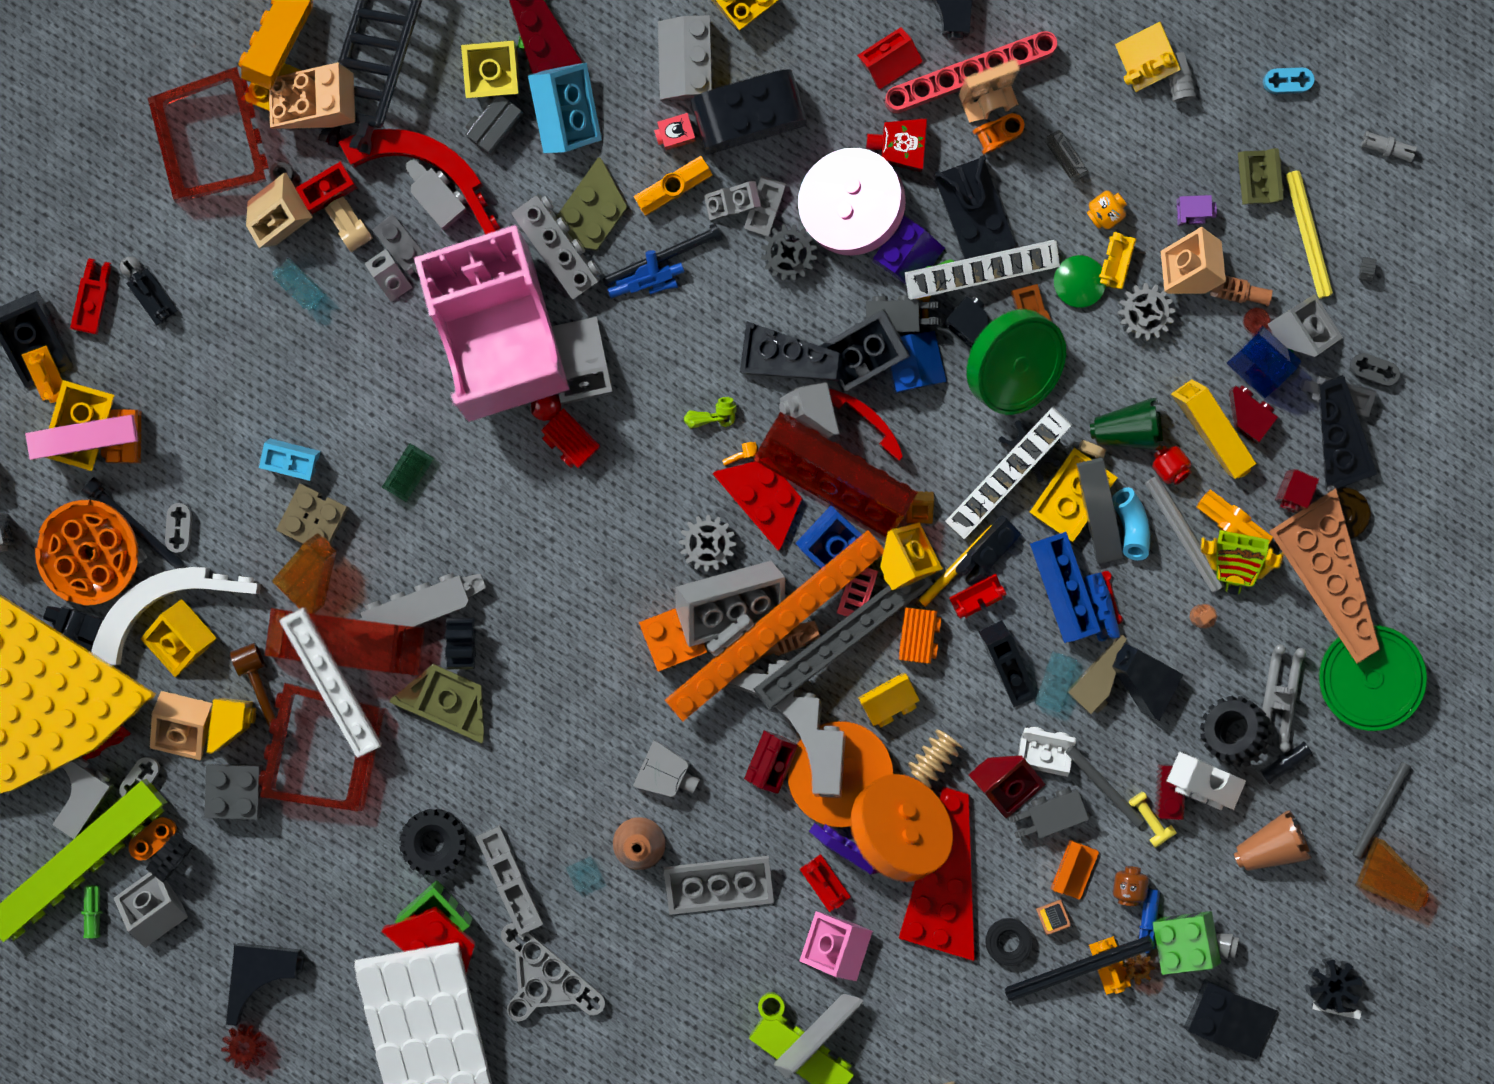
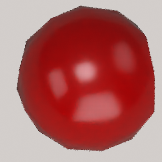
M554 394L531 402L532 415L541 421L552 420L561 411L562 404L559 395Z

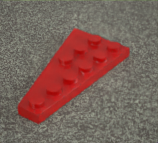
M943 786L939 799L948 813L952 826L953 839L951 851L946 861L939 868L914 882L898 938L974 961L969 794Z

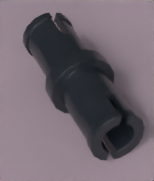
M1303 741L1302 744L1285 755L1284 753L1280 754L1279 759L1260 770L1266 781L1271 784L1288 771L1290 773L1295 770L1294 767L1310 756H1313V753Z

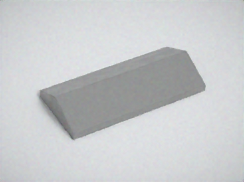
M769 855L664 867L669 915L774 903Z

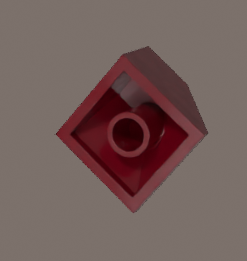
M1022 755L987 758L969 774V777L1005 819L1046 785Z

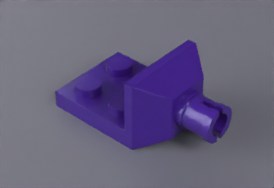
M816 823L813 824L809 832L824 845L867 873H880L864 858L856 843L847 837L844 838L827 824L823 828Z

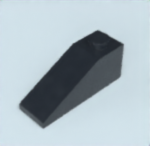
M1003 621L978 631L1013 707L1037 697L1013 638Z

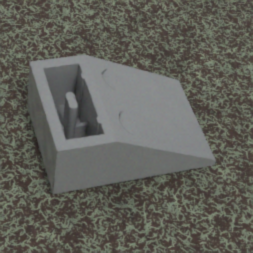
M597 317L552 326L569 390L559 393L561 404L564 405L614 394Z

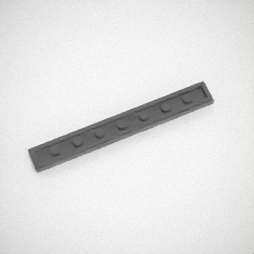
M926 577L896 590H891L890 585H888L762 681L753 690L768 710H770L934 583L929 577Z

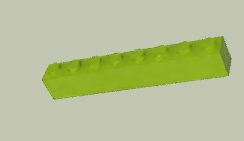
M147 779L140 781L0 903V939L2 942L9 939L15 941L26 932L23 927L30 921L33 924L38 922L46 915L43 911L50 904L55 907L66 897L63 893L71 887L73 890L85 881L83 875L89 870L93 873L105 863L103 858L109 853L115 855L125 846L123 841L128 836L136 837L145 829L142 825L149 818L154 821L165 811L162 807L168 802Z

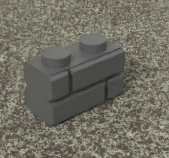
M502 95L490 96L482 106L484 111L479 118L474 116L466 125L468 130L466 136L491 156H493L524 117V113Z

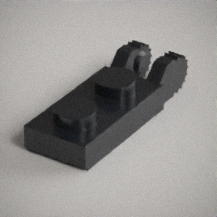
M1000 516L966 553L967 555L956 566V573L959 576L969 573L965 578L966 583L969 586L977 584L984 577V573L995 564L1022 533L1006 517Z

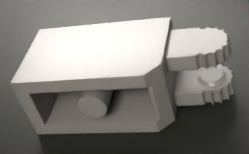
M410 159L405 167L407 173L415 181L411 185V193L442 230L445 231L467 212V209L464 207L467 201L457 190L452 193L446 186L450 181L440 170L437 173L432 168L427 171L419 164L420 162Z

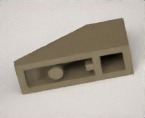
M1123 635L1116 638L1066 691L1088 714H1092L1094 711L1098 714L1108 703L1105 699L1110 694L1116 675L1112 665L1118 651L1126 642V638Z

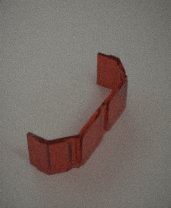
M271 608L265 656L302 661L280 623L282 618L295 611ZM308 613L337 666L419 675L425 628Z

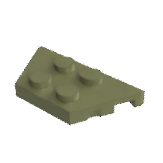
M597 158L556 216L557 218L562 217L570 228L568 233L573 240L577 238L585 249L596 251L627 209L601 158Z
M432 664L390 699V703L479 743L484 741L482 685L454 672Z

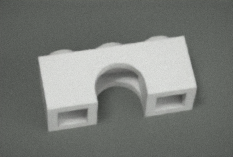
M1179 752L1167 782L1177 785L1175 791L1189 797L1191 792H1193L1191 798L1205 804L1209 799L1207 805L1221 811L1223 806L1234 810L1246 782L1239 777Z

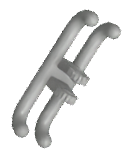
M1278 644L1271 656L1262 710L1270 720L1273 708L1283 710L1279 733V748L1283 752H1288L1290 750L1289 738L1299 678L1306 650L1298 648L1295 651L1291 663L1288 686H1277L1282 656L1286 651L1284 645Z

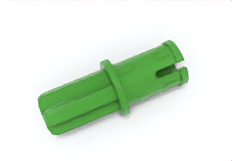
M87 885L84 887V911H81V914L84 915L83 938L101 937L100 914H103V911L100 910V887L97 885Z

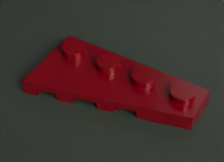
M509 0L532 74L582 63L544 0Z

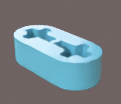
M1276 68L1270 70L1263 78L1264 88L1273 94L1303 93L1308 91L1314 84V75L1307 68ZM1301 73L1304 78H1308V82L1303 87H1300L1299 82H1291V79L1298 78ZM1275 74L1278 79H1286V83H1280L1277 88H1274V84L1269 83V80Z

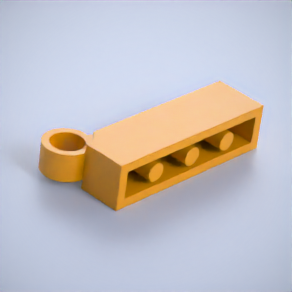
M271 0L272 7L269 11H264L260 21L262 26L259 32L254 31L249 43L251 47L248 53L243 52L239 60L238 66L241 67L242 79L271 90L313 8V0Z

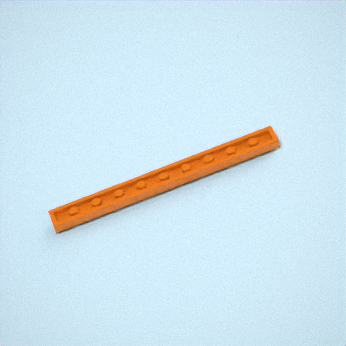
M867 530L759 620L749 631L745 632L737 641L665 699L666 703L683 722L883 555V547L871 532Z

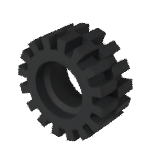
M176 832L153 857L146 870L161 882H164L183 862L184 858L192 850L193 845Z

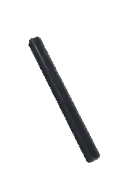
M1147 935L1010 985L1005 988V994L1009 1001L1016 1000L1151 951L1154 948V943L1151 937Z

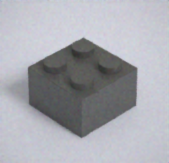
M206 765L204 818L254 820L262 818L264 765Z

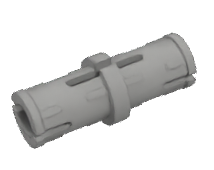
M1369 131L1365 132L1363 136L1364 141L1361 142V147L1381 152L1385 157L1390 155L1410 163L1413 161L1414 152L1417 149V146L1396 141L1395 137L1389 136L1386 138Z

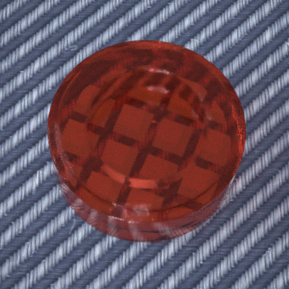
M1252 308L1243 317V326L1251 334H1261L1269 327V314L1262 308Z

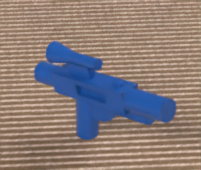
M647 251L645 253L647 264L639 267L635 275L616 281L617 286L608 289L609 296L612 299L629 292H638L650 286H653V289L649 290L650 295L665 289L678 288L676 279L673 276L684 273V267L682 263H678L670 267L668 265L658 269L656 251Z

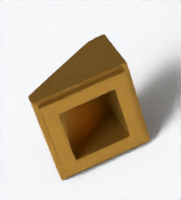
M908 491L906 523L920 522L933 524L934 493Z

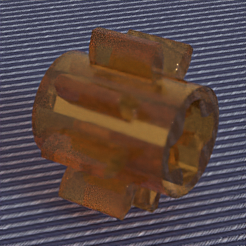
M1140 954L1126 959L1125 966H1120V969L1128 973L1124 979L1129 981L1134 977L1135 984L1137 985L1141 984V979L1151 980L1149 976L1150 970L1155 969V967L1148 964L1151 957L1145 955L1141 959ZM1135 963L1140 964V973L1135 972Z

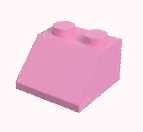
M816 911L800 962L832 976L857 981L873 931Z

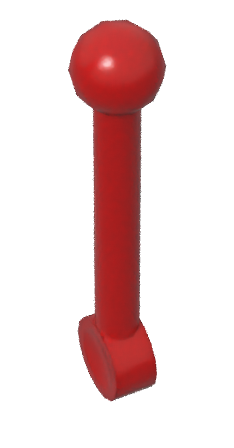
M1104 571L1102 575L1110 591L1117 623L1121 624L1123 617L1118 612L1111 587V573Z

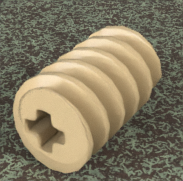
M936 729L935 733L939 739L931 737L928 739L932 747L922 746L925 756L915 755L919 763H908L912 770L911 773L930 789L932 786L929 779L935 781L939 779L935 771L944 773L946 770L942 763L951 765L952 761L949 754L958 757L959 753L955 747L963 748L948 734Z

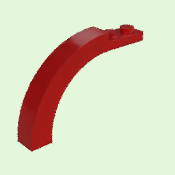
M377 129L373 130L371 137L372 148L369 155L349 147L351 139L355 135L339 141L343 152L353 168L365 162L387 156L411 157L434 165L446 173L458 185L486 235L500 229L494 216H487L484 207L488 205L481 192L477 194L474 192L483 187L482 183L470 166L455 151L429 136L408 130Z

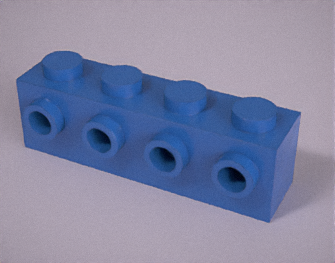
M1067 532L1030 543L1064 643L1101 632Z

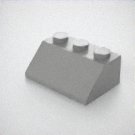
M710 15L681 16L658 21L660 100H688L698 94L712 90Z

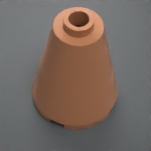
M1291 810L1282 813L1237 846L1238 852L1234 853V856L1240 868L1245 867L1247 871L1311 859V855L1308 853L1310 850L1299 825H1294L1292 819L1295 816Z
M642 817L631 818L623 822L616 830L613 838V850L617 859L626 867L634 870H644L654 866L661 859L665 850V837L661 828L654 821ZM634 843L641 844L642 851L634 850L632 845Z

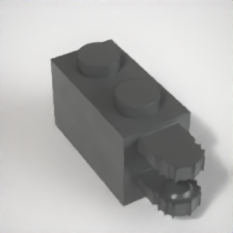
M908 295L898 296V300L888 301V296H874L872 301H866V319L885 309L898 334L921 333V326L941 325V319L937 317L921 319V309L937 310L941 308V302H920L919 300L909 299Z
M1070 786L1055 791V797L1046 799L1045 796L1038 797L1030 801L1032 805L1026 807L1027 810L1008 817L1010 823L1019 822L1029 816L1033 825L1018 829L1014 833L1016 838L1036 832L1038 838H1042L1089 820L1078 790H1071Z

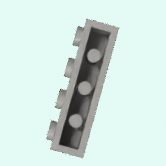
M538 193L511 214L573 300L601 279L598 276L601 272L593 260L588 262L583 255L585 249L577 238L575 240L571 238L568 233L570 228L562 217H556L552 211L555 207L546 195L542 197Z

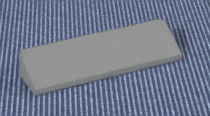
M847 994L841 995L774 1063L776 1069L786 1079L790 1078L863 1004V1000Z

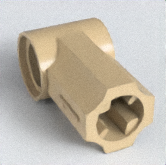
M344 197L334 200L325 208L338 228V234L351 253L373 239L361 219L357 218L352 207Z

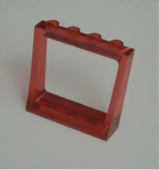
M237 67L148 98L175 203L267 181L264 170L269 169L265 153L260 154L257 145L262 143L259 128L253 129L251 119L256 118L252 102L247 103L245 93H249L247 80L240 78ZM230 81L234 85L255 170L249 175L185 188L166 114V106L182 98Z
M284 683L283 692H279L275 700V707L279 708L277 719L273 718L270 724L269 731L270 734H273L272 744H267L264 752V759L268 760L266 770H262L259 776L258 784L262 786L260 797L357 812L364 811L377 749L359 758L355 756L345 800L285 792L276 789L275 785L294 697L301 695L325 702L318 690ZM358 701L379 738L386 708Z

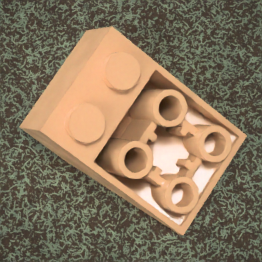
M333 63L277 76L271 90H269L270 128H330L355 123L354 73L340 63Z

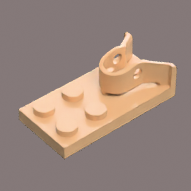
M1016 59L965 78L959 97L969 123L988 119L989 113L997 108L1004 107L1005 111H1009L1018 105L1012 88V84L1020 70Z

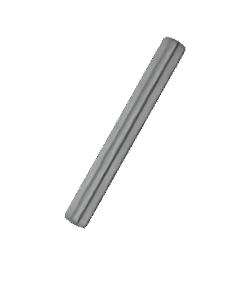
M1157 476L1149 479L1145 483L1146 487L1212 592L1220 590L1224 587L1223 581H1219L1216 578L1217 571L1211 569L1205 554L1201 553L1199 542Z

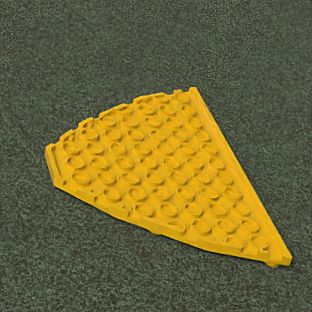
M0 595L1 794L16 790L72 762V760L98 749L120 729V726L127 719L133 717L147 701H150L156 695L150 689L2 595Z

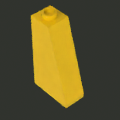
M1191 379L1171 393L1173 399L1225 472L1234 479L1246 476L1251 471V467L1256 465V462L1209 389Z

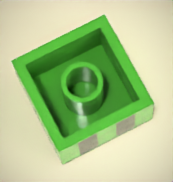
M436 880L398 914L395 923L401 922L413 915L423 914L424 911L437 907L462 931H465L470 926L472 917L442 884Z
M1212 911L1162 917L1153 922L1162 975L1213 969L1221 964Z

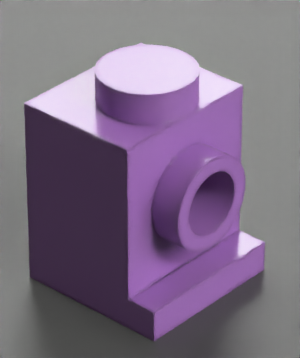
M1212 195L1180 196L1177 199L1178 226L1184 225L1186 220H1190V224L1196 225L1205 224V219L1216 218L1217 207L1216 202H1212Z

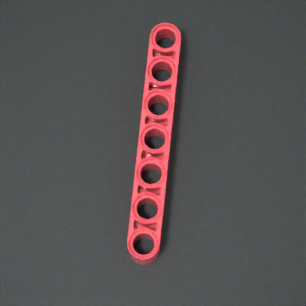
M1039 32L894 86L886 94L885 106L890 112L897 114L961 90L965 78H967L964 74L966 67H974L977 73L991 69L988 60L991 58L1000 59L1002 64L1015 60L1013 50L1017 48L1023 49L1027 55L1024 60L1016 59L1019 69L1047 59L1054 53L1057 47V38L1051 32ZM1041 39L1048 40L1051 44V49L1042 51L1038 47V41ZM949 76L953 80V85L949 88L941 86L939 83L940 77ZM918 85H924L928 88L929 94L925 97H920L916 95L914 88ZM893 94H900L904 98V103L901 106H894L890 102V97Z

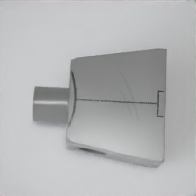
M654 739L633 786L675 797L679 787L694 793L699 779L685 773L690 762Z

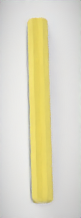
M1292 171L1286 174V180L1317 295L1319 298H1325L1333 293L1301 173L1300 171Z

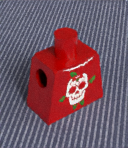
M927 119L885 122L883 125V135L867 133L866 149L881 150V157L890 165L922 172Z

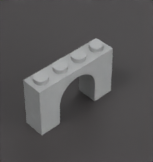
M81 757L62 766L71 781V795L52 824L73 839L85 830L114 787V784L109 782L111 778L100 770L94 772L87 767L89 763ZM13 790V791H10V792H6V794H7V795L14 794V793L16 792V790Z

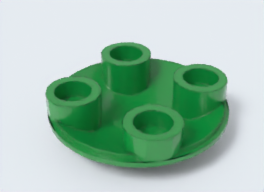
M1083 255L1072 256L1064 260L1054 275V288L1059 299L1067 305L1077 308L1088 307L1096 303L1103 295L1106 285L1100 284L1101 278H1099V274L1102 271L1101 265L1093 258Z

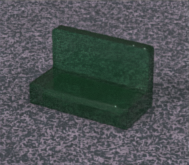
M409 443L382 485V488L407 503L435 458Z

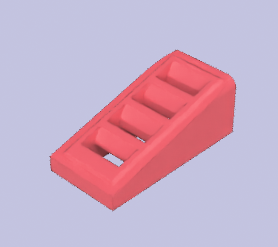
M866 568L860 574L870 577L869 582L854 578L845 585L837 610L838 614L848 617L854 612L844 608L845 603L861 607L869 600L878 571ZM852 583L867 587L866 592L851 588ZM852 593L864 597L863 601L860 602L848 598V594Z

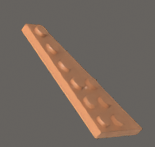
M1335 488L1309 505L1308 509L1301 510L1270 530L1269 533L1273 536V539L1358 664L1380 649Z

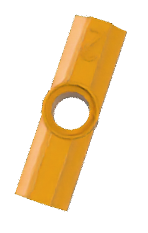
M699 156L675 172L666 174L663 179L633 197L643 214L647 216L673 199L680 198L683 193L713 175L702 156ZM677 180L681 185L680 189L677 192H669L666 189L668 181Z
M1211 489L1208 490L1196 506L1198 510L1217 523V527L1220 530L1269 539V544L1273 536L1251 521L1252 518L1235 505H1230Z

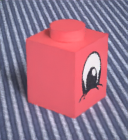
M688 113L657 122L659 129L654 130L658 145L664 144L665 151L696 142Z

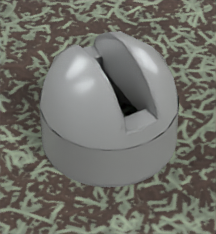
M128 256L121 261L120 271L124 276L130 278L138 271L141 273L142 265L137 258ZM126 261H128L131 264V266L135 269L134 272H130L128 267L125 265Z

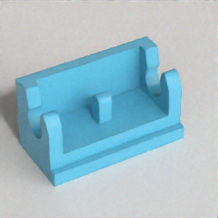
M270 438L264 443L259 468L310 481L316 472L315 464L319 459L321 451Z

